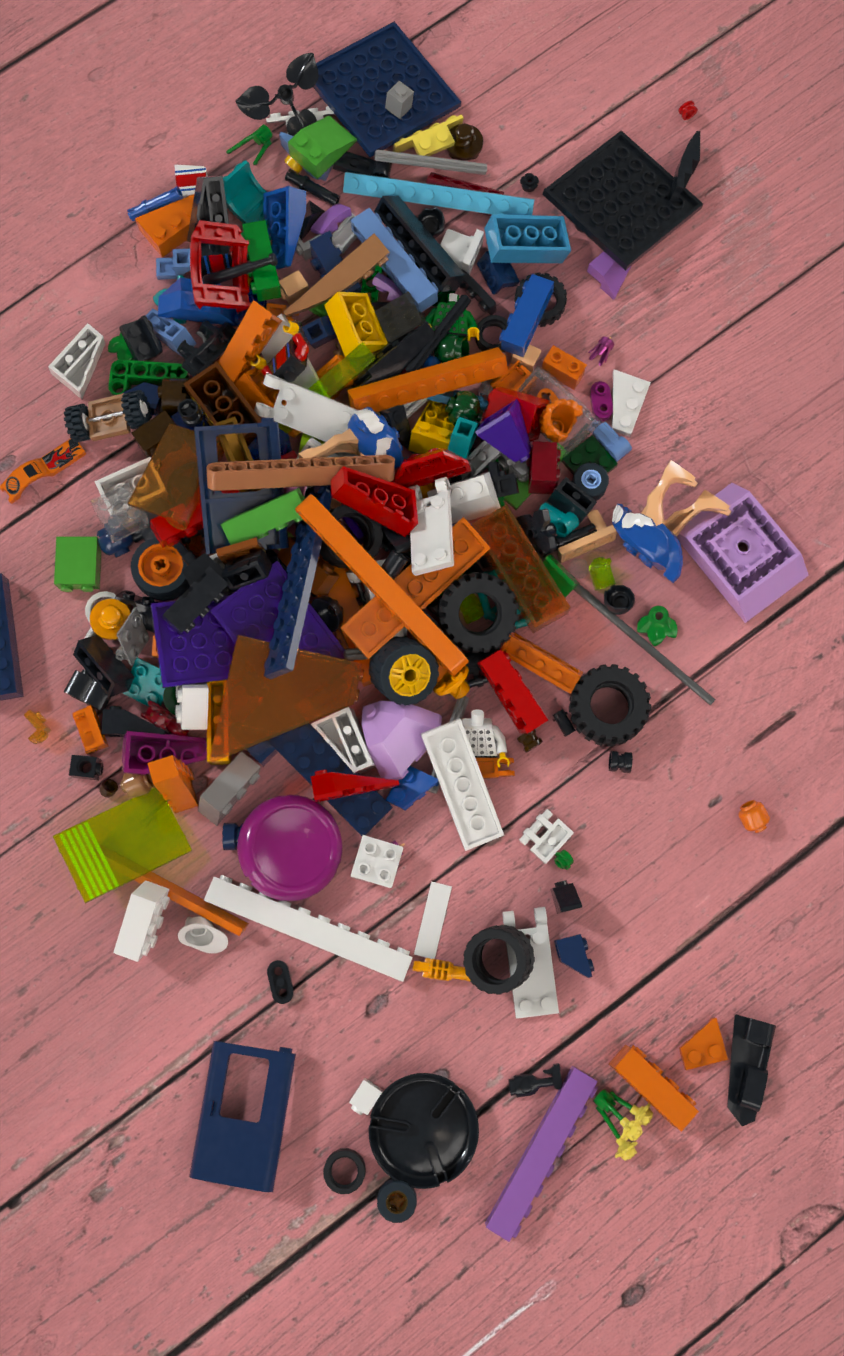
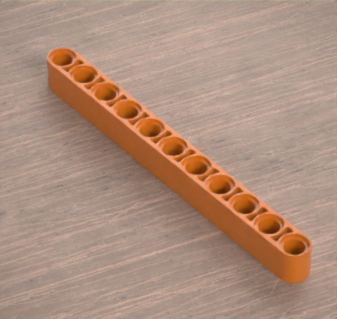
M310 494L295 508L298 515L419 643L430 650L437 662L450 675L454 677L469 663L465 655L316 497Z

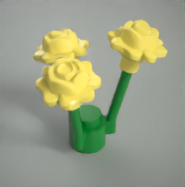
M603 1089L593 1102L597 1105L596 1110L602 1115L617 1139L616 1142L619 1147L615 1157H621L625 1161L629 1160L637 1153L635 1146L638 1142L636 1140L643 1133L641 1125L647 1126L652 1119L653 1112L650 1110V1103L640 1108L636 1105L632 1106L618 1097L613 1091L609 1093L606 1089ZM615 1101L628 1108L630 1113L635 1115V1121H629L626 1117H623L614 1108L616 1105ZM611 1111L620 1120V1124L624 1127L621 1136L606 1112L609 1113Z

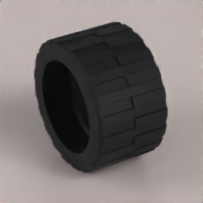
M342 505L329 511L337 521L343 517L355 520L360 525L364 534L363 548L372 558L377 556L379 549L382 547L383 539L382 525L347 505ZM322 540L320 549L322 558L337 568H348Z
M495 925L475 934L466 945V950L463 954L465 973L469 977L470 982L481 991L496 995L508 993L522 985L530 977L529 975L533 971V964L535 962L534 949L524 933L513 926ZM501 939L513 948L516 954L517 966L515 973L510 978L504 980L497 979L485 969L482 961V951L488 941Z

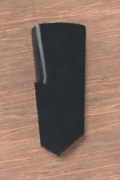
M735 1014L727 1108L743 1127L755 1121L756 1114L762 1106L768 1079V1070L766 1069L776 1025Z

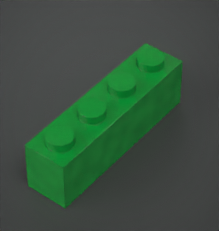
M266 221L242 224L243 232L241 235L245 240H249L247 261L254 262L269 257V254L272 253ZM268 265L248 273L249 278L253 277L254 282H250L253 294H257L258 302L281 298L276 266Z

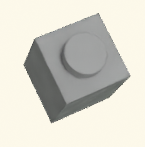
M398 81L387 92L385 108L401 119L412 108L414 91Z

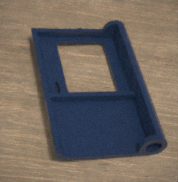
M263 418L261 423L194 427L206 554L217 553L216 549L230 545L221 526L224 521L284 494V488H263L260 491L226 494L209 489L207 486L206 467L210 463L218 462L216 436L220 434L255 433L257 435L259 460L281 459L278 422H274V418ZM287 527L276 531L275 528L269 530V535L258 539L264 549L289 548Z

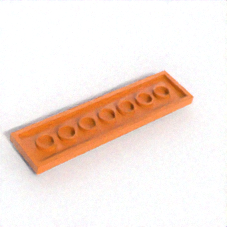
M464 517L452 526L454 566L415 576L412 573L410 564L393 579L421 610L427 607L454 580L459 578L490 549L489 545ZM374 596L345 622L340 629L363 655L369 659L404 626Z

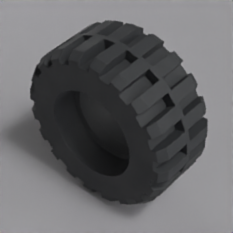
M479 572L463 574L460 578L454 580L442 592V598H439L437 616L439 617L440 628L453 644L465 651L486 653L490 652V649H498L501 647V643L507 642L510 639L509 635L511 632L516 630L515 623L519 621V615L517 614L519 606L518 602L515 601L516 596L505 582L495 576ZM474 593L488 595L495 602L497 608L493 624L481 632L466 629L459 619V608L462 601Z
M606 664L600 665L597 669H590L575 685L569 699V712L572 715L570 719L572 724H576L578 733L582 732L586 736L585 739L589 742L593 740L595 744L600 746L602 744H607V746L621 745L634 738L649 719L648 714L651 711V704H649L651 699L650 692H646L647 685L645 682L641 683L638 680L640 676L637 673L631 674L629 668L623 667L621 669L616 664H612L610 667H607ZM609 687L618 690L624 695L629 707L628 714L624 720L617 724H608L602 722L594 715L590 702L593 694L598 689Z

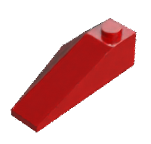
M327 769L316 771L315 776H311L315 802L399 786V780L335 772L328 773Z

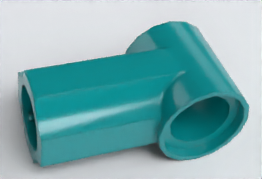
M546 502L539 509L549 510L550 522L556 526V534L560 537L567 536L579 526V519L572 512L565 514Z

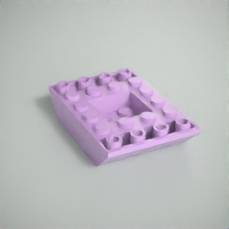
M731 483L714 495L730 506L731 514L726 516L712 511H701L686 524L677 538L746 623L809 575L800 551L751 492ZM738 543H745L748 546V551H740Z

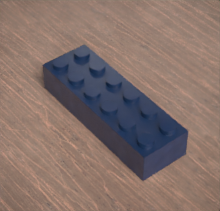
M0 573V701L24 697L9 579Z

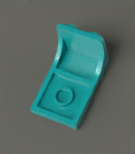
M244 160L242 163L237 164L228 176L223 177L227 209L243 224L265 220L268 229V221L264 219L263 193L267 191L255 179L249 162Z

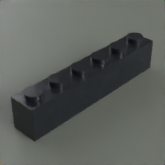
M382 196L374 213H378L385 226L391 229L395 238L403 244L405 250L413 256L416 263L425 271L426 275L441 292L457 291L466 276L399 196Z

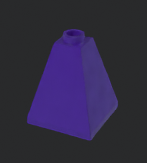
M517 399L484 419L475 431L480 438L514 462L519 460L522 463L531 456L529 454L531 445Z

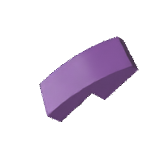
M339 203L332 206L316 220L311 227V232L322 235L329 230L331 233L338 230L337 223L344 221L345 218L352 215L351 208Z
M379 272L374 276L372 284L376 286V289L382 292L388 291L387 300L391 301V304L396 307L405 308L409 301L394 282Z

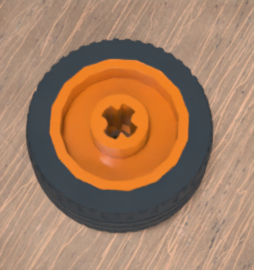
M156 537L148 539L139 545L132 557L131 573L140 590L147 596L160 601L174 600L183 595L190 588L182 572L188 566L182 559L189 552L187 548L180 542L174 546L162 548Z

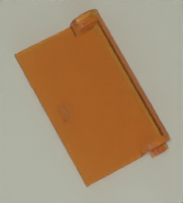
M169 423L127 504L128 506L165 517L173 527L186 530L201 500L195 431ZM216 436L218 462H220L224 455V450L220 437Z

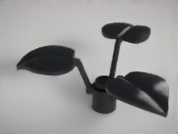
M303 54L289 64L286 70V78L289 82L295 83L294 85H281L278 89V94H275L271 101H269L270 97L266 89L261 86H252L236 99L239 109L246 116L254 120H262L270 114L269 105H272L279 99L282 104L290 105L295 115L287 122V132L292 136H295L301 129L317 122L315 115L307 109L302 110L299 114L297 113L293 104L294 93L292 90L297 88V86L303 90H308L316 85L319 74L314 54Z

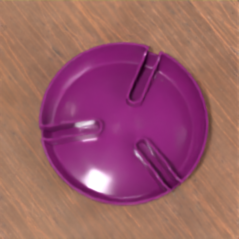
M300 795L276 796L259 804L245 819L239 833L237 845L241 869L245 877H249L252 881L251 885L262 894L280 901L303 900L323 890L337 873L343 851L341 833L330 812L318 802Z

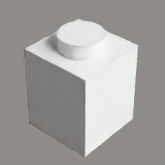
M364 1078L349 1102L352 1104L351 1109L359 1115L363 1113L368 1115L383 1090Z

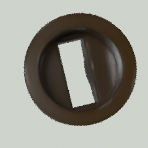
M105 779L100 785L99 792L104 797H112L118 790V785L114 780Z

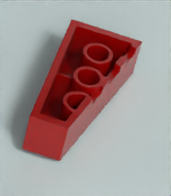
M345 466L331 479L332 498L394 532L406 537L418 525L415 490Z

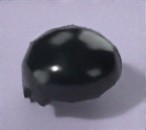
M437 207L425 208L418 215L419 221L434 238L444 231L445 218L443 212Z
M612 585L604 592V604L608 611L613 614H625L633 608L635 595L629 587Z

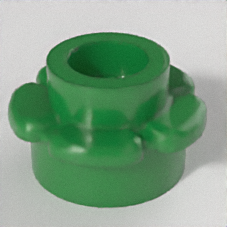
M566 850L555 853V864L560 869H570L574 863L572 856Z

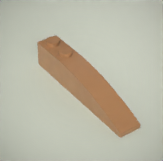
M375 233L372 234L283 313L286 317L310 310L329 301L337 292H345L361 279L367 280L374 273L372 270L376 266L382 267L389 260L390 252Z

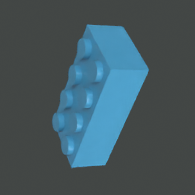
M492 214L484 227L491 263L562 264L571 252L564 216Z

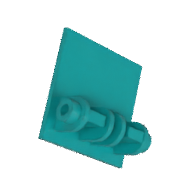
M137 657L131 670L135 676L129 691L122 694L148 707V701L150 700L162 705L165 688H162L160 668Z

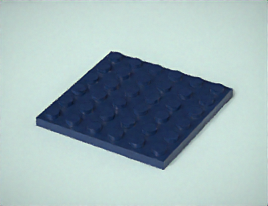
M395 21L316 63L319 77L313 88L346 129L357 138V142L370 158L375 155L376 150L387 149L400 139L410 136L461 107L460 99ZM398 81L414 91L412 108L401 119L385 108L387 92Z

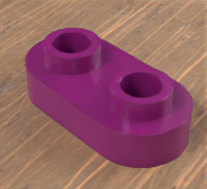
M595 382L590 389L592 413L595 419L606 421L613 413L610 387L605 382ZM597 389H603L604 392L600 393ZM600 407H605L607 410L602 411Z

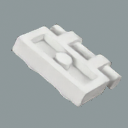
M548 809L542 815L539 814L535 818L534 824L530 828H526L523 831L524 835L519 839L523 845H526L530 840L533 841L535 845L530 851L544 864L554 856L574 833L559 818L553 824L548 820L553 814ZM544 826L547 831L539 838L536 833Z

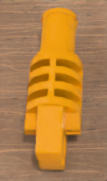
M425 958V962H413L412 970L422 972L425 978L449 981L453 978L470 982L469 977L465 973V967L454 966L452 962Z

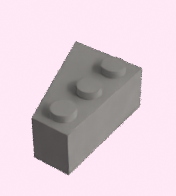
M240 752L202 793L199 799L198 812L218 826L223 818L232 810L235 803L243 798L247 788L258 781L261 766L243 752Z

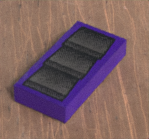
M349 517L341 518V521L351 535L355 537L360 545L363 544L364 534L357 523Z

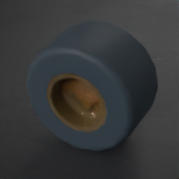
M390 1179L380 1187L377 1195V1207L385 1220L392 1223H402L414 1214L417 1206V1195L415 1189L410 1187L408 1183Z

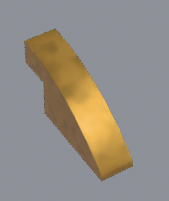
M235 417L215 424L216 426L236 425L238 422ZM242 433L219 435L228 462L253 461ZM242 489L238 491L239 493L260 491L261 489Z

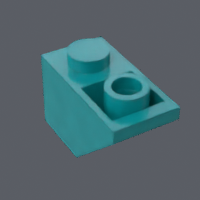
M458 417L448 450L468 459L477 436L475 431L478 428V423Z

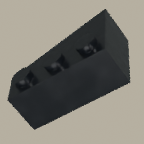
M223 176L197 177L187 237L188 242H191V235L200 220L229 224Z
M209 566L161 618L180 635L184 631L188 634L196 625L193 621L198 616L203 618L211 610L208 606L213 601L217 604L225 595L222 591L228 583Z

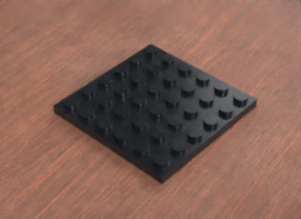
M622 130L544 189L542 194L625 271L701 210L703 203L685 187L678 201L670 200L674 177Z

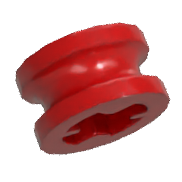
M692 100L684 103L678 110L683 120L692 118L698 111Z

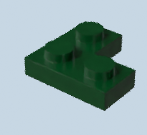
M593 435L563 457L561 461L573 475L576 469L586 463L601 465L607 471V474L618 465Z

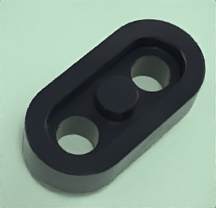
M273 961L267 968L272 997L277 1003L285 1004L290 1002L294 996L289 967L284 961ZM277 967L282 968V974L279 976L275 974ZM282 988L287 990V995L285 997H282L280 995V990Z

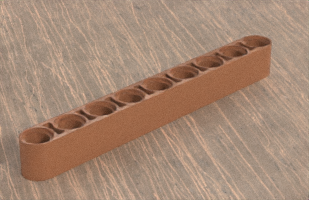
M390 455L214 462L206 467L207 486L214 491L331 485V479L343 466L391 482L394 480L395 459Z

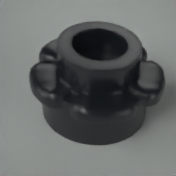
M526 173L520 179L522 189L526 192H533L538 187V177L532 173Z

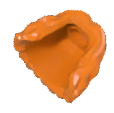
M566 399L555 400L547 404L540 414L539 427L541 432L553 442H564L571 432L573 425L577 422V417L583 414V406L574 400Z

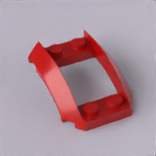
M200 220L191 235V282L194 301L199 309L202 306L233 308L238 313L249 309L251 305L248 296L250 291L247 274L232 279L233 286L203 284L201 243L233 246L232 267L247 262L249 240L243 238L241 235L242 231L237 225Z

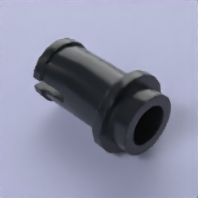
M562 709L553 714V721L557 722L564 737L576 731V729H574L567 717L568 713Z

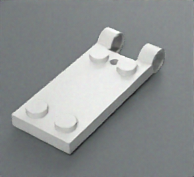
M266 373L263 384L279 390L274 408L256 402L254 408L258 416L274 418V421L325 442L334 435L342 434L348 430L347 424L355 412L359 411ZM282 400L287 402L286 406L282 405Z
M447 477L435 480L438 495L422 499V492L418 485L408 487L415 490L418 525L410 532L412 573L415 576L454 566L451 486Z
M545 907L534 908L535 928L518 929L524 935H530L529 940L534 949L535 962L533 964V971L529 975L530 977L522 985L512 990L516 1019L559 1013ZM514 911L502 912L504 925L515 927ZM506 942L511 977L515 973L517 959L513 948Z

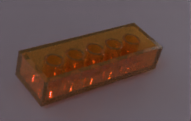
M507 504L471 524L489 545L490 549L485 553V556L499 579L505 582L509 589L514 592L516 596L515 601L518 602L519 606L518 610L532 633L541 630L569 613L570 605Z

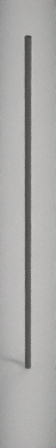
M410 442L403 445L408 450ZM496 513L487 515L490 520L522 546L525 538ZM539 552L538 554L533 555L541 563H543L546 560L545 558L547 557H542ZM580 584L574 589L575 592L706 703L711 705L716 700L618 616L608 611L605 605Z

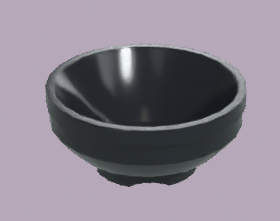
M320 596L312 601L311 606L331 632H335L342 626L344 611L337 600L328 596Z

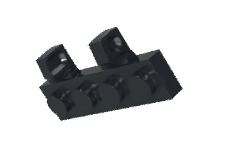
M205 320L198 331L204 334L206 341L199 348L186 343V340L179 345L177 352L185 359L181 367L194 377L214 364L224 354L236 332V329L229 323L225 322L218 328L213 326L208 320Z
M499 462L488 463L497 498L519 494L516 473L505 475L504 471H500ZM461 475L451 477V483L462 480Z

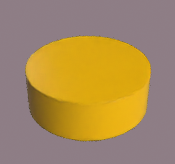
M289 155L284 160L296 173H300L303 169Z

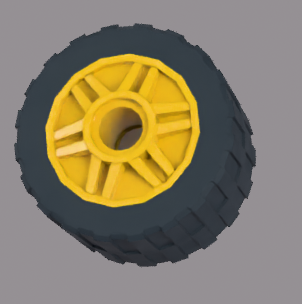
M405 636L391 638L372 656L369 662V675L371 682L375 685L374 687L389 700L399 705L417 704L421 700L426 699L432 693L439 677V666L435 656L426 647L414 639Z

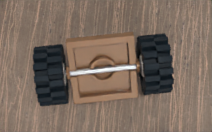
M142 390L89 401L88 407L85 404L69 406L64 411L65 428H68L67 433L70 434V438L76 443L86 440L97 441L130 433V428L133 430L137 429L152 419L151 409H149L150 404L147 402L145 393Z

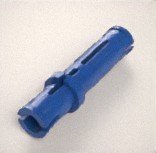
M176 186L152 199L143 200L141 204L127 210L128 216L132 221H136L135 218L183 199L182 191Z

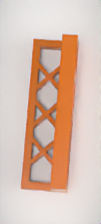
M511 632L509 635L510 639L504 643L501 650L503 652L506 651L511 660L571 694L583 672L521 635Z

